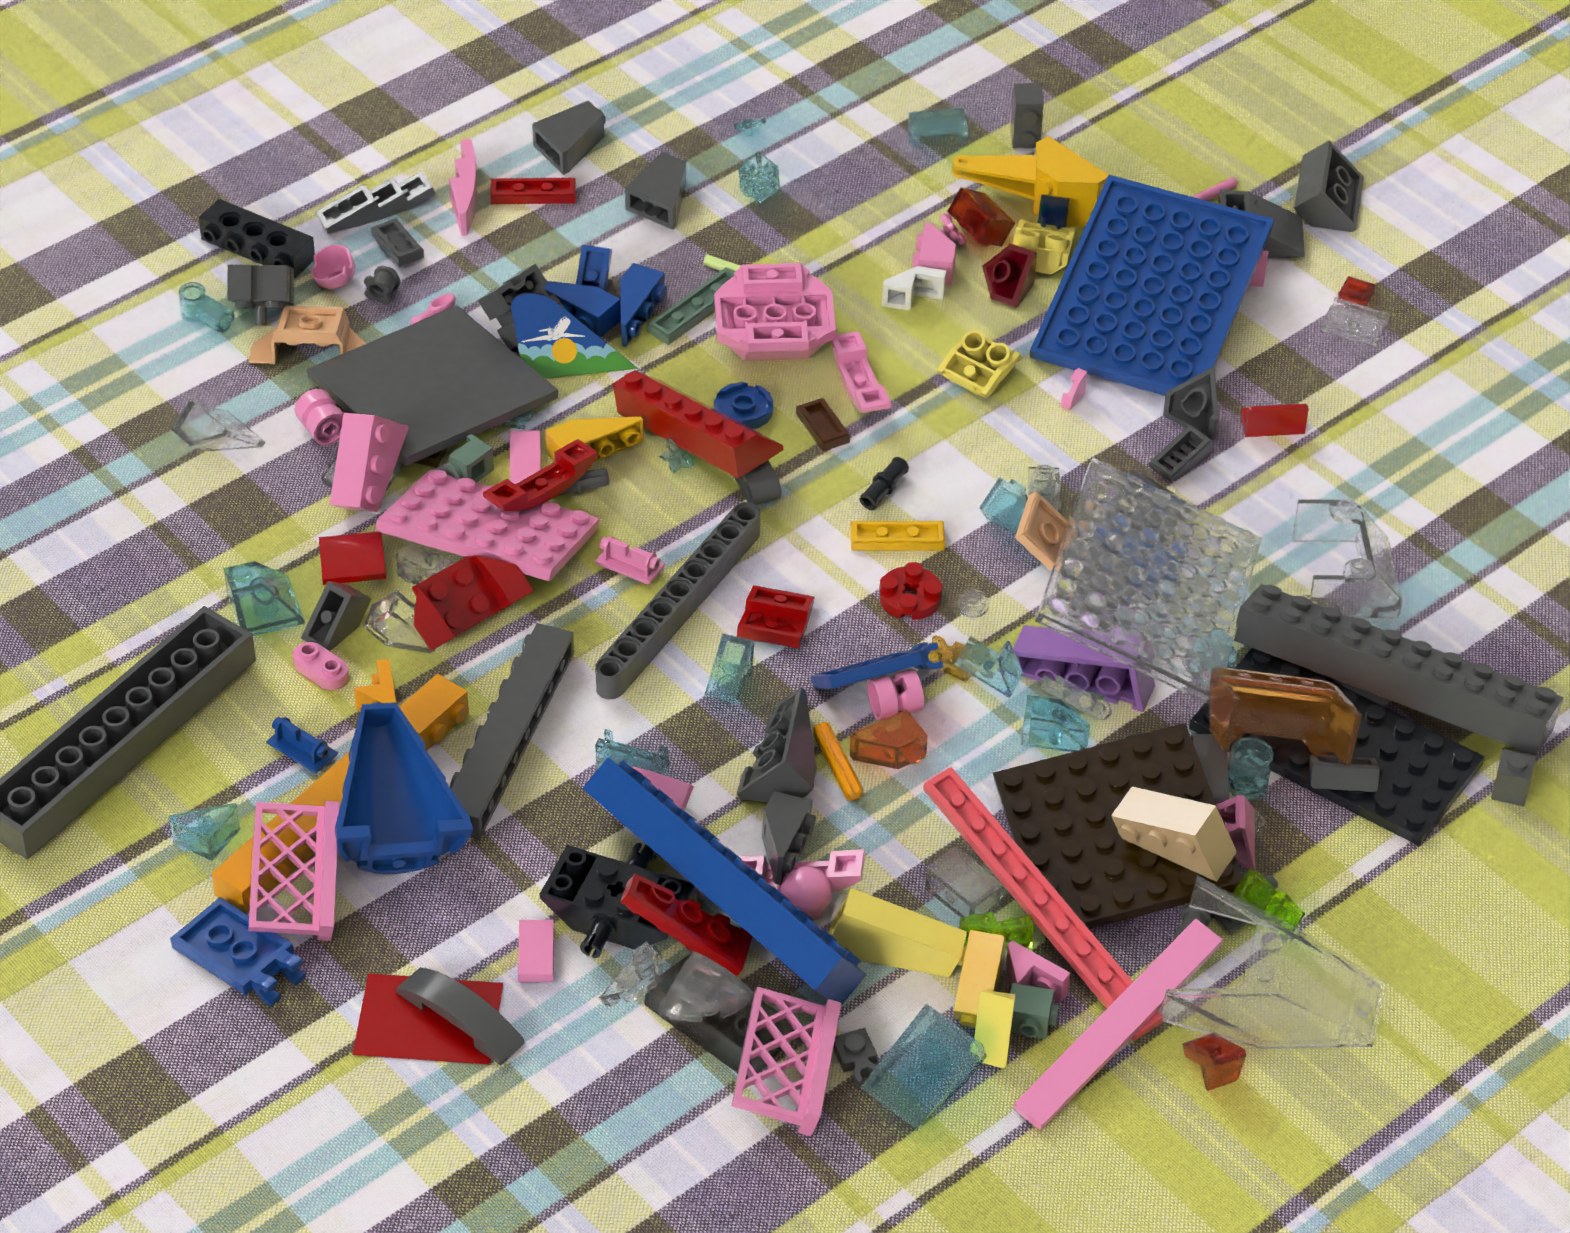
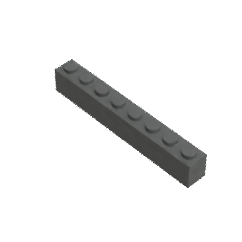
M537 623L531 635H526L522 646V653L519 657L516 656L514 658L508 680L504 679L502 681L497 701L491 702L485 724L478 727L472 749L468 748L466 750L460 772H455L452 777L450 788L470 816V822L473 827L470 838L481 839L574 655V638L571 631Z

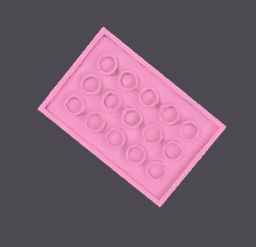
M429 470L377 519L376 531L464 557L477 555L516 564L523 574L550 582L598 530L600 518L590 516L585 511H573L560 507V505L553 502H544L535 507L520 511H503L483 497V492L493 486L475 483L470 478L456 479L442 470Z

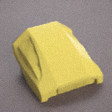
M1020 220L1016 227L1013 245L1037 253L1035 272L1053 274L1068 265L1076 228Z
M971 329L963 336L959 343L952 347L937 371L955 384L977 395L988 398L1011 371L1016 362L1022 360V356L1017 351L1009 350L1006 344L995 343L990 338H985L982 332Z

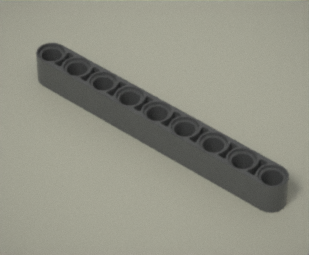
M741 502L734 506L601 656L595 665L596 692L600 697L616 699L623 695L758 540L760 536V508L756 504Z

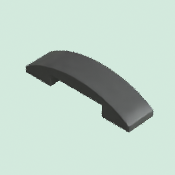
M420 967L396 988V992L420 1010L423 1011L428 1006L474 1038V1047L500 1066L525 1044L524 1038L489 1003L463 984L440 972Z

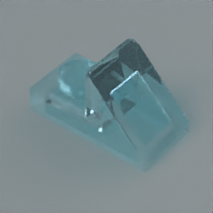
M722 634L704 694L706 697L738 705L746 676H752L753 641Z
M970 636L954 664L1008 698L1011 697L1023 674L1012 645L1008 640L1000 651L996 652Z

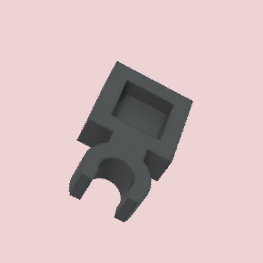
M862 1028L836 1035L833 1050L843 1072L854 1070V1086L858 1090L863 1088V1076L872 1077L875 1085L880 1084L881 1072L876 1065L877 1052L866 1029Z

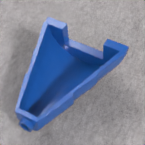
M381 702L362 704L349 751L350 763L343 784V797L335 825V836L339 854L346 862L350 860L356 862L358 869L378 874L408 873L439 863L438 857L449 851L454 855L469 840L473 831L470 816L445 781L446 777L425 750V743L396 703Z

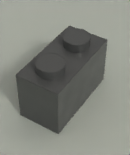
M1014 83L1010 123L1012 148H1036V142L1041 140L1044 109L1042 83Z

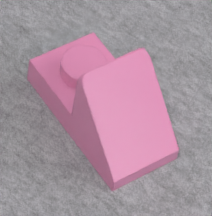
M1013 940L1010 941L1006 958V969L1010 986L1012 987V983L1051 989L1054 990L1053 1000L1061 1003L1068 995L1070 972Z

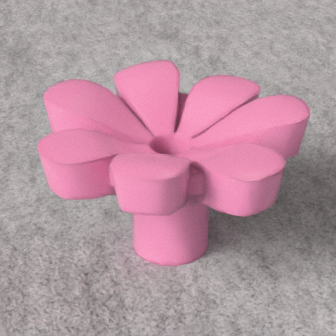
M943 213L940 216L944 223L941 232L951 240H954V242L957 241L960 246L965 245V237L962 233L957 232L958 229L953 223L951 215Z

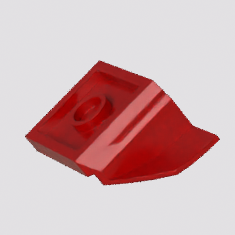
M477 555L472 557L466 556L412 587L416 596L413 626L422 637L428 649L432 651L534 590L516 564Z

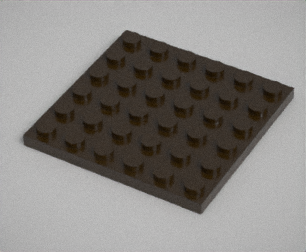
M1186 723L993 772L994 783L1013 840L1088 929L1245 889V880L1236 856L1233 857L1216 882L1122 839L1111 815L1131 787L1216 805Z

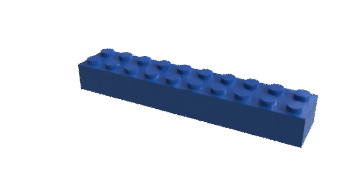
M607 757L582 788L824 997L841 1002L842 1006L867 975L858 967L861 960L836 942L837 939L814 923L809 915L793 905L789 898L767 883L762 875L746 865L741 857L730 848L725 847L714 834L698 824L694 817L677 806L673 799L659 788L657 789L646 776L637 769L635 770L624 760L617 764Z

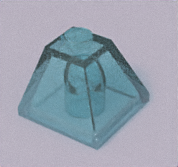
M256 561L223 568L227 596L238 626L255 636L305 624L303 614L287 575Z

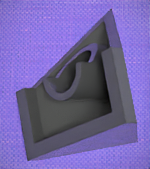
M1215 366L1166 392L1163 415L1185 428L1192 425L1212 441L1215 440L1218 423Z

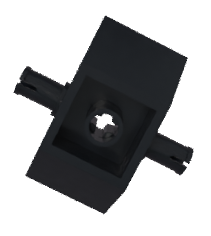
M636 843L626 863L566 845L540 892V899L573 931L586 934L580 949L589 957L594 948L592 958H598L607 941L638 950L668 939L670 936L667 933L661 932L654 924L639 914L631 912L627 906L620 902L626 884L634 874L673 891L675 898L682 902L689 899L694 885L690 882L646 869L654 855L653 850L646 844L641 853H639L642 843Z

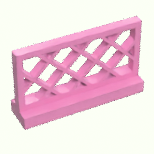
M326 801L325 806L256 802L248 931L317 935V940L331 941L334 929L337 870L335 825L339 813V802ZM262 813L277 814L284 822L271 831L262 822ZM301 816H317L316 826L308 833H305L295 823ZM288 826L300 837L289 848L277 837ZM261 831L266 835L263 839H261ZM314 835H316V843L311 839ZM269 841H272L282 851L271 862L260 853V849ZM304 843L315 852V857L306 864L293 853ZM288 857L299 870L286 879L275 866ZM259 862L264 866L260 871ZM313 866H314V873L310 870V868L313 867ZM268 872L281 883L269 894L258 884V880ZM303 874L314 884L313 888L304 896L292 885ZM285 888L298 900L286 910L273 899ZM258 894L262 897L259 902H257ZM312 897H313V905L308 901V900H309L310 898H312ZM267 903L279 914L271 922L256 921L257 911ZM303 905L312 915V924L297 923L290 914Z
M757 986L731 1106L799 1125L797 1133L811 1137L821 1117L841 1002L828 999L824 1006ZM761 1001L775 1004L780 1012L769 1017L761 1007ZM800 1011L814 1015V1020L803 1027L794 1014ZM786 1018L795 1031L783 1036L774 1023ZM766 1027L775 1040L763 1045L755 1035V1032ZM798 1037L801 1038L808 1048L807 1051L799 1055L796 1054L788 1043ZM780 1046L789 1059L777 1064L768 1051ZM758 1056L769 1067V1069L759 1074L756 1073L749 1063V1060ZM795 1066L803 1078L792 1084L783 1070ZM775 1075L783 1088L771 1093L762 1080ZM755 1085L763 1098L756 1101L742 1097L743 1089ZM789 1094L797 1105L796 1112L782 1108L777 1099Z

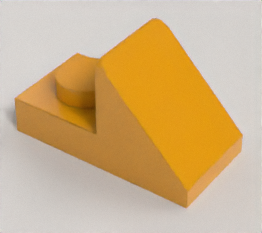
M389 659L376 660L377 674H371L372 685L354 688L355 705L359 712L361 711L362 704H372L375 702L396 703Z

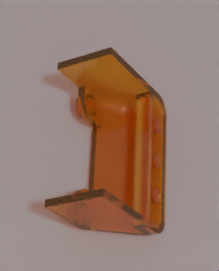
M1215 667L1212 669L1209 695V731L1222 749L1229 750L1230 745L1235 740L1241 739L1243 733L1302 740L1309 747V751L1314 754L1325 756L1329 752H1333L1344 765L1351 764L1362 714L1338 686L1318 679L1226 667Z

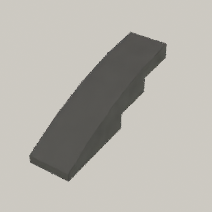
M420 171L397 184L394 178H391L370 191L363 184L315 213L327 232H333L384 219L409 209L436 195L424 173Z

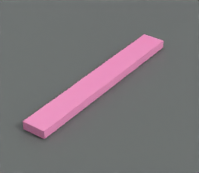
M1195 919L1014 1103L1013 1109L1041 1131L1222 945L1223 939L1199 920Z

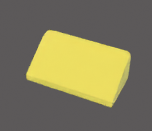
M980 990L972 1060L1006 1069L1016 994Z

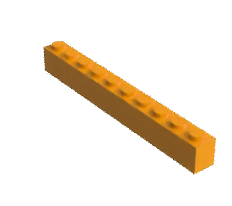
M438 673L399 707L425 743L426 751L435 743L442 741L446 733L457 723L463 722L469 713L467 691ZM349 752L290 804L325 806L326 801L339 802L340 809L343 797V784L350 763ZM276 815L266 826L273 831L284 821ZM301 816L295 823L305 833H308L316 826L317 816ZM289 826L277 835L288 848L300 839ZM261 831V839H263L266 835ZM314 835L311 839L316 843V835ZM253 837L211 873L215 895L226 900L244 913H247L250 908ZM269 841L260 849V853L269 862L282 853L272 841ZM304 843L293 853L303 863H306L314 851ZM288 857L275 866L286 879L297 868ZM259 862L260 871L264 866ZM270 872L258 880V884L267 893L272 891L278 884H281ZM259 894L257 902H259L262 899V897Z

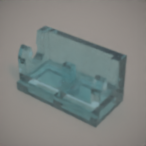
M964 108L909 112L907 134L911 147H917L919 138L958 135L960 143H966L965 136H968L969 130Z
M608 729L604 730L605 738H599L595 744L596 769L602 765L607 757L617 764L624 760L630 766L662 775L665 774L670 764L668 747L660 745V754L613 741V731Z

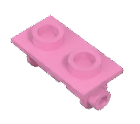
M613 536L602 538L599 547L603 549V552L595 561V564L648 585L653 582L665 566V563L661 562L660 558H657L656 553H650L637 547H633L630 550L629 544L619 541Z

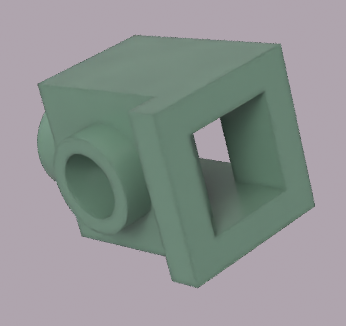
M469 434L466 437L467 443L456 448L449 455L450 464L446 466L445 470L448 475L456 479L470 478L477 483L494 470L493 448L474 435Z

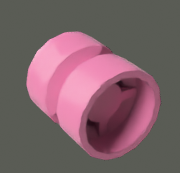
M312 389L304 393L298 399L294 408L297 418L318 444L330 445L340 440L344 413L337 407L325 390Z
M914 669L897 672L893 675L892 679L884 675L867 681L870 707L877 720L896 717L899 710L903 714L923 710L924 708L922 685Z

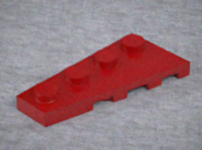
M634 874L630 878L620 902L627 906L631 912L639 914L654 924L661 932L667 933L685 945L688 950L697 953L712 963L718 970L727 973L734 979L743 970L753 937L743 927L740 929L731 925L730 918L721 913L712 916L701 911V904L691 899L683 902L676 899L673 891L642 876Z

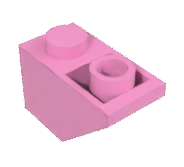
M925 222L923 234L918 233L916 251L920 252H914L913 268L921 266L946 270L945 285H952L956 244L934 225Z

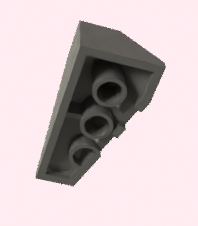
M800 687L780 701L764 729L768 736L761 744L755 747L752 754L756 757L752 768L750 766L745 767L741 775L737 792L741 799L769 802L774 791L804 798L814 788L817 768L806 691Z

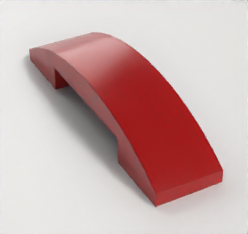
M576 439L554 452V463L516 484L505 479L484 491L483 497L503 511H520L535 507L554 498L575 483L598 458V452L579 439Z

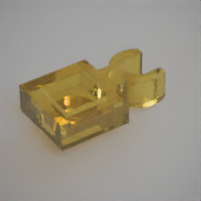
M936 635L932 637V643L937 642L939 649L930 651L928 658L932 662L942 661L943 668L939 670L967 682L983 664L984 654L957 641L952 646H949L942 637Z

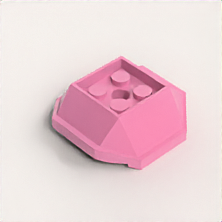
M801 263L741 265L734 273V276L714 293L717 342L727 345L743 361L809 359L826 342L836 339L832 290L821 280L812 276L810 271Z

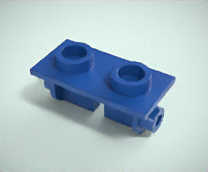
M277 717L273 721L272 728L275 729V734L266 743L316 774L338 755V752L330 748L326 741L318 740L292 724L289 718Z

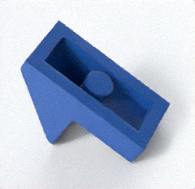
M582 244L576 284L599 287L608 292L612 282L611 279H608L612 249Z

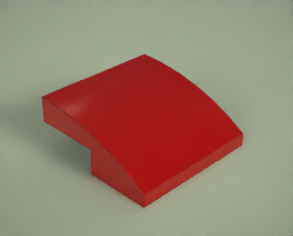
M382 532L319 537L323 585H326L328 581L350 583L386 579Z
M753 585L746 599L745 612L737 626V637L799 649L810 619L815 596Z

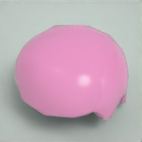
M335 244L318 251L313 257L314 268H310L313 280L318 286L325 289H337L349 283L355 273V262L346 246Z
M800 866L797 869H793L782 882L780 892L789 898L793 905L809 915L813 921L823 916L824 909L832 901L830 880L827 879V876L820 869L811 866Z

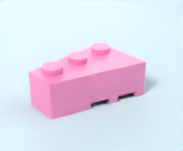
M344 413L330 505L347 510L378 512L410 426L375 415Z

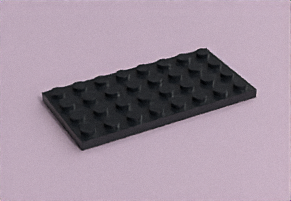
M1251 648L1193 716L1189 729L1196 733L1225 734L1226 748L1418 846L1423 844L1482 767L1485 756L1307 668ZM1312 754L1375 758L1380 768L1378 790L1376 792L1312 788L1310 783L1309 757Z

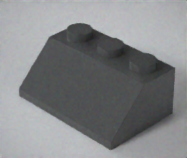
M1330 140L1303 155L1294 209L1297 215L1301 216L1302 219L1304 218L1312 227L1353 232L1357 226L1364 176Z

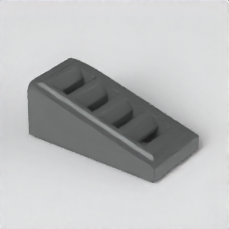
M1189 425L1149 462V466L1172 483L1213 453V441L1192 425ZM1192 445L1195 449L1192 450L1188 446ZM1184 451L1188 456L1185 457L1180 452ZM1174 456L1181 462L1178 464L1171 458ZM1166 462L1174 469L1170 471L1162 464Z

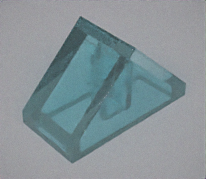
M236 803L169 815L173 843L211 861L216 858L240 831Z

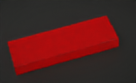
M492 178L490 202L491 204H576V178Z

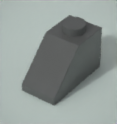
M328 581L301 639L306 642L318 643L331 651L359 627L372 599L350 585Z
M1502 748L1491 799L1524 807L1536 756Z

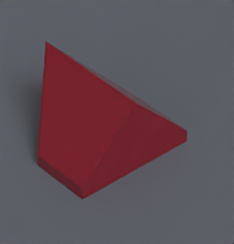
M1009 243L1006 248L986 262L982 268L990 294L989 298L1017 308L1034 285L1037 253Z

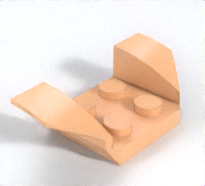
M284 306L276 327L252 344L248 363L275 364L280 343H286L291 346L311 343L323 347L331 344H340V355L366 343L350 328L349 319L344 307Z

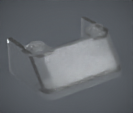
M1351 499L1298 500L1293 542H1355L1358 554L1357 559L1345 563L1343 575H1313L1310 594L1311 602L1322 607L1338 609L1341 614L1354 619H1390L1397 617L1401 613L1403 598L1389 538L1386 533L1358 503Z

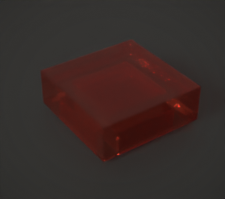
M1348 276L1338 293L1337 301L1365 309L1374 294L1376 285Z

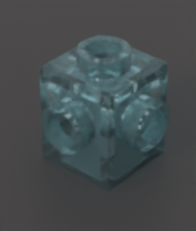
M759 151L738 167L740 190L745 196L752 197L758 203H762L768 197L773 196L780 188L778 166Z

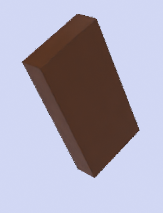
M824 398L796 406V415L822 451L850 443V434Z

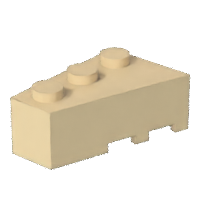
M1131 787L1111 815L1122 839L1216 882L1237 853L1216 805Z

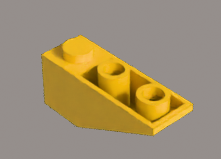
M642 417L569 420L545 430L546 453L555 462V451L579 439L596 450L598 458L595 461L643 442Z

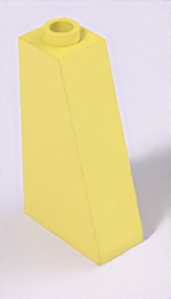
M850 888L828 931L837 939L836 942L851 951L861 961L950 977L957 965L963 966L967 947L964 946L967 931Z

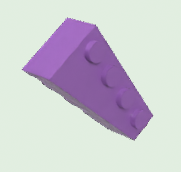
M1024 625L1011 651L1016 674L1056 687L1060 682L1074 689L1073 692L1086 695L1087 691L1105 696L1104 701L1117 704L1119 700L1133 704L1132 709L1144 712L1155 687L1146 638Z

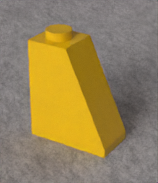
M970 930L953 1010L954 1019L960 1020L961 1025L976 1028L980 990L995 992L998 990L1006 956L1005 936Z

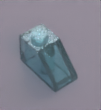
M999 477L979 509L986 519L1016 535L1028 499L1025 493L1026 488L1013 479L1007 482Z
M1033 695L1027 696L1021 745L1068 752L1087 748L1090 725L1061 699Z

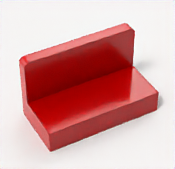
M1307 404L1241 408L1240 419L1245 437L1305 434L1309 408Z

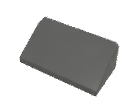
M1312 754L1309 757L1310 783L1312 788L1376 792L1378 790L1380 768L1375 758Z

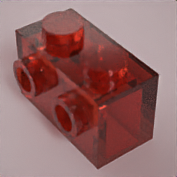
M960 187L947 211L961 227L974 237L976 242L987 247L990 244L1002 247L1015 224L984 192Z

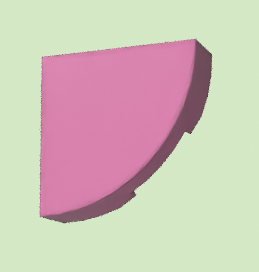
M1080 368L1076 369L1070 377V380L1073 381L1070 391L1063 393L1061 407L1071 410L1085 394L1087 371Z

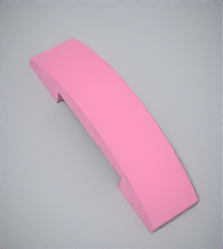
M860 332L836 335V339L831 340L832 350L842 382L855 408L861 413L891 408V401L883 385L879 386L867 360V348Z
M831 851L829 861L795 862L794 869L800 866H811L822 870L827 879L830 880L832 892H835L862 880L865 851ZM765 855L741 856L742 861L762 875L767 883L779 891L781 890V885L775 884L770 864L767 863Z

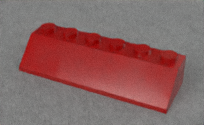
M637 370L627 373L624 377L613 383L618 414L624 417H642L644 428L738 479L784 450L783 445L669 384Z

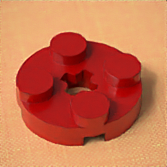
M909 562L905 567L893 569L881 577L879 584L880 604L887 613L894 617L902 619L903 614L906 616L912 615V620L924 619L938 610L943 587L935 574L923 569L920 563ZM905 591H915L916 595L912 593L905 594Z

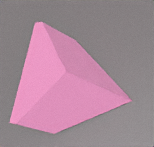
M1237 795L1216 806L1237 851L1235 854L1237 862L1255 873L1254 808L1245 796Z

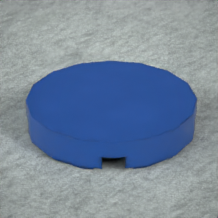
M746 382L729 384L719 390L716 399H714V409L752 429H757L771 419L773 415V398L762 386L756 385L755 388L748 386Z

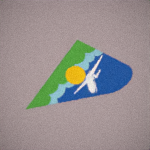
M532 293L521 294L513 299L511 310L520 358L545 379L638 369L554 300Z

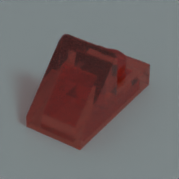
M1215 1033L1182 1043L1185 1057L1201 1066L1207 1091L1238 1080L1246 1059L1244 1048Z

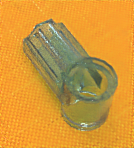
M189 282L179 288L180 314L184 320L191 322L200 321L221 333L230 328L235 318L234 311L207 296L204 286L196 282Z

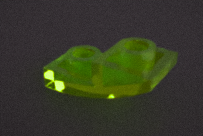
M1249 869L1231 895L1253 918L1285 941L1289 940L1305 915L1303 910L1286 893L1278 892L1257 870Z
M993 912L972 914L968 917L960 918L959 929L967 931L964 946H967L970 930L1005 936L1006 950L1011 940L1025 948L1032 947L1034 924L1030 915L1018 918L1012 917L999 922L996 921Z

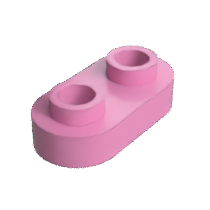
M306 642L294 649L293 663L295 669L326 690H337L347 684L349 673L346 662L320 644Z

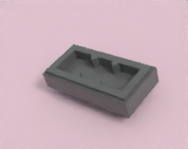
M396 218L371 228V236L398 267L424 258L422 247Z

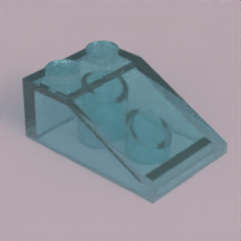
M925 1004L860 1088L918 1131L966 1084L987 1055L983 1044L931 1006Z

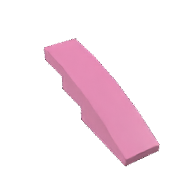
M472 139L460 140L461 158L455 159L456 178H449L450 201L461 236H467L477 202L476 159Z

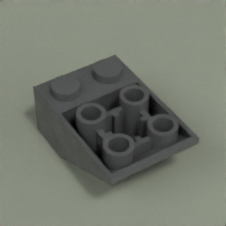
M1220 190L1218 204L1274 219L1273 229L1264 248V251H1268V256L1304 257L1303 222L1301 216L1249 191Z

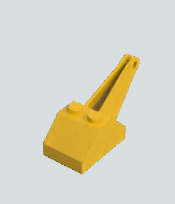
M1049 136L1036 142L1035 155H958L953 159L952 174L957 178L974 181L1032 199L1033 213L1053 226L1085 227L1109 175Z

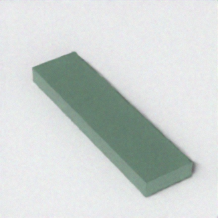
M725 267L647 324V332L667 345L674 342L715 312L714 293L734 276V272Z

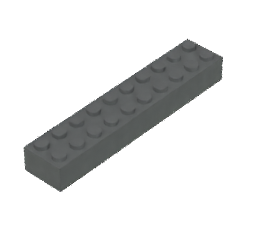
M1261 584L1240 606L1231 639L1535 756L1552 733L1564 698L1549 688L1535 687L1525 683L1520 677L1514 675L1506 676L1495 672L1488 665L1474 664L1463 660L1456 653H1445L1432 648L1426 642L1404 638L1397 631L1380 629L1372 626L1365 619H1354L1341 614L1338 609L1316 605L1306 597L1292 596L1284 593L1279 587L1274 585Z
M205 606L198 610L0 778V843L28 860L256 661L253 634Z

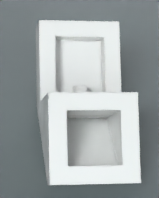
M917 266L884 280L882 306L911 310L914 296L943 300L946 270Z

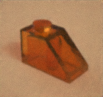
M905 710L851 733L850 757L855 761L901 769L926 758L928 735L908 710Z

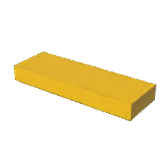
M944 521L850 522L851 551H945Z

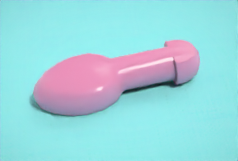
M448 293L435 298L430 302L429 309L411 319L410 325L454 307L455 296L452 293Z

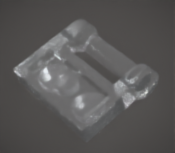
M1044 675L1038 686L1098 720H1106L1112 714V707L1108 702L1096 700L1093 694L1084 691L1081 687L1059 675L1056 676L1055 680Z

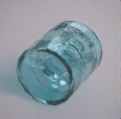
M1249 737L1242 738L1231 746L1228 779L1229 792L1233 796L1243 795L1247 800H1256L1267 792L1274 754L1272 748L1266 742Z

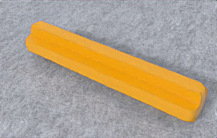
M827 722L816 724L813 727V735L846 799L849 801L860 799L863 796V787L830 724Z

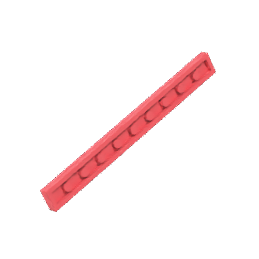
M952 767L926 781L923 787L925 793L1107 1009L1133 983L1130 977ZM1157 1011L1131 1039L1136 1041L1162 1024L1163 1016Z

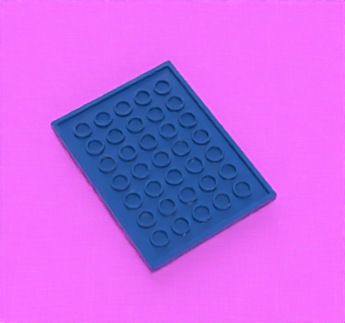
M1108 175L1031 346L1030 358L1072 370L1080 368L1093 376L1165 396L1166 392L1216 366L1273 229L1274 219Z

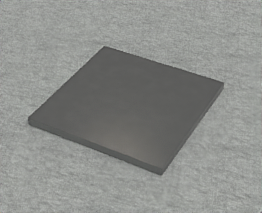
M459 306L449 308L307 369L308 378L320 389L325 390L347 413L375 415L410 426L398 459L406 466L466 440L469 434L475 436L559 398L556 387Z

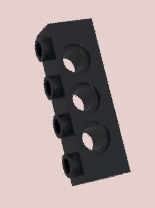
M218 199L198 217L201 240L261 265L290 266L294 268V278L298 277L314 261L315 249L312 236L222 199Z

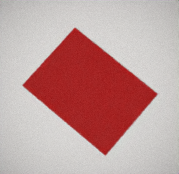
M368 973L352 1055L490 1065L491 1059L474 1047V1038L428 1006L422 1011L396 992V988L410 976ZM456 980L479 995L499 1012L503 983Z

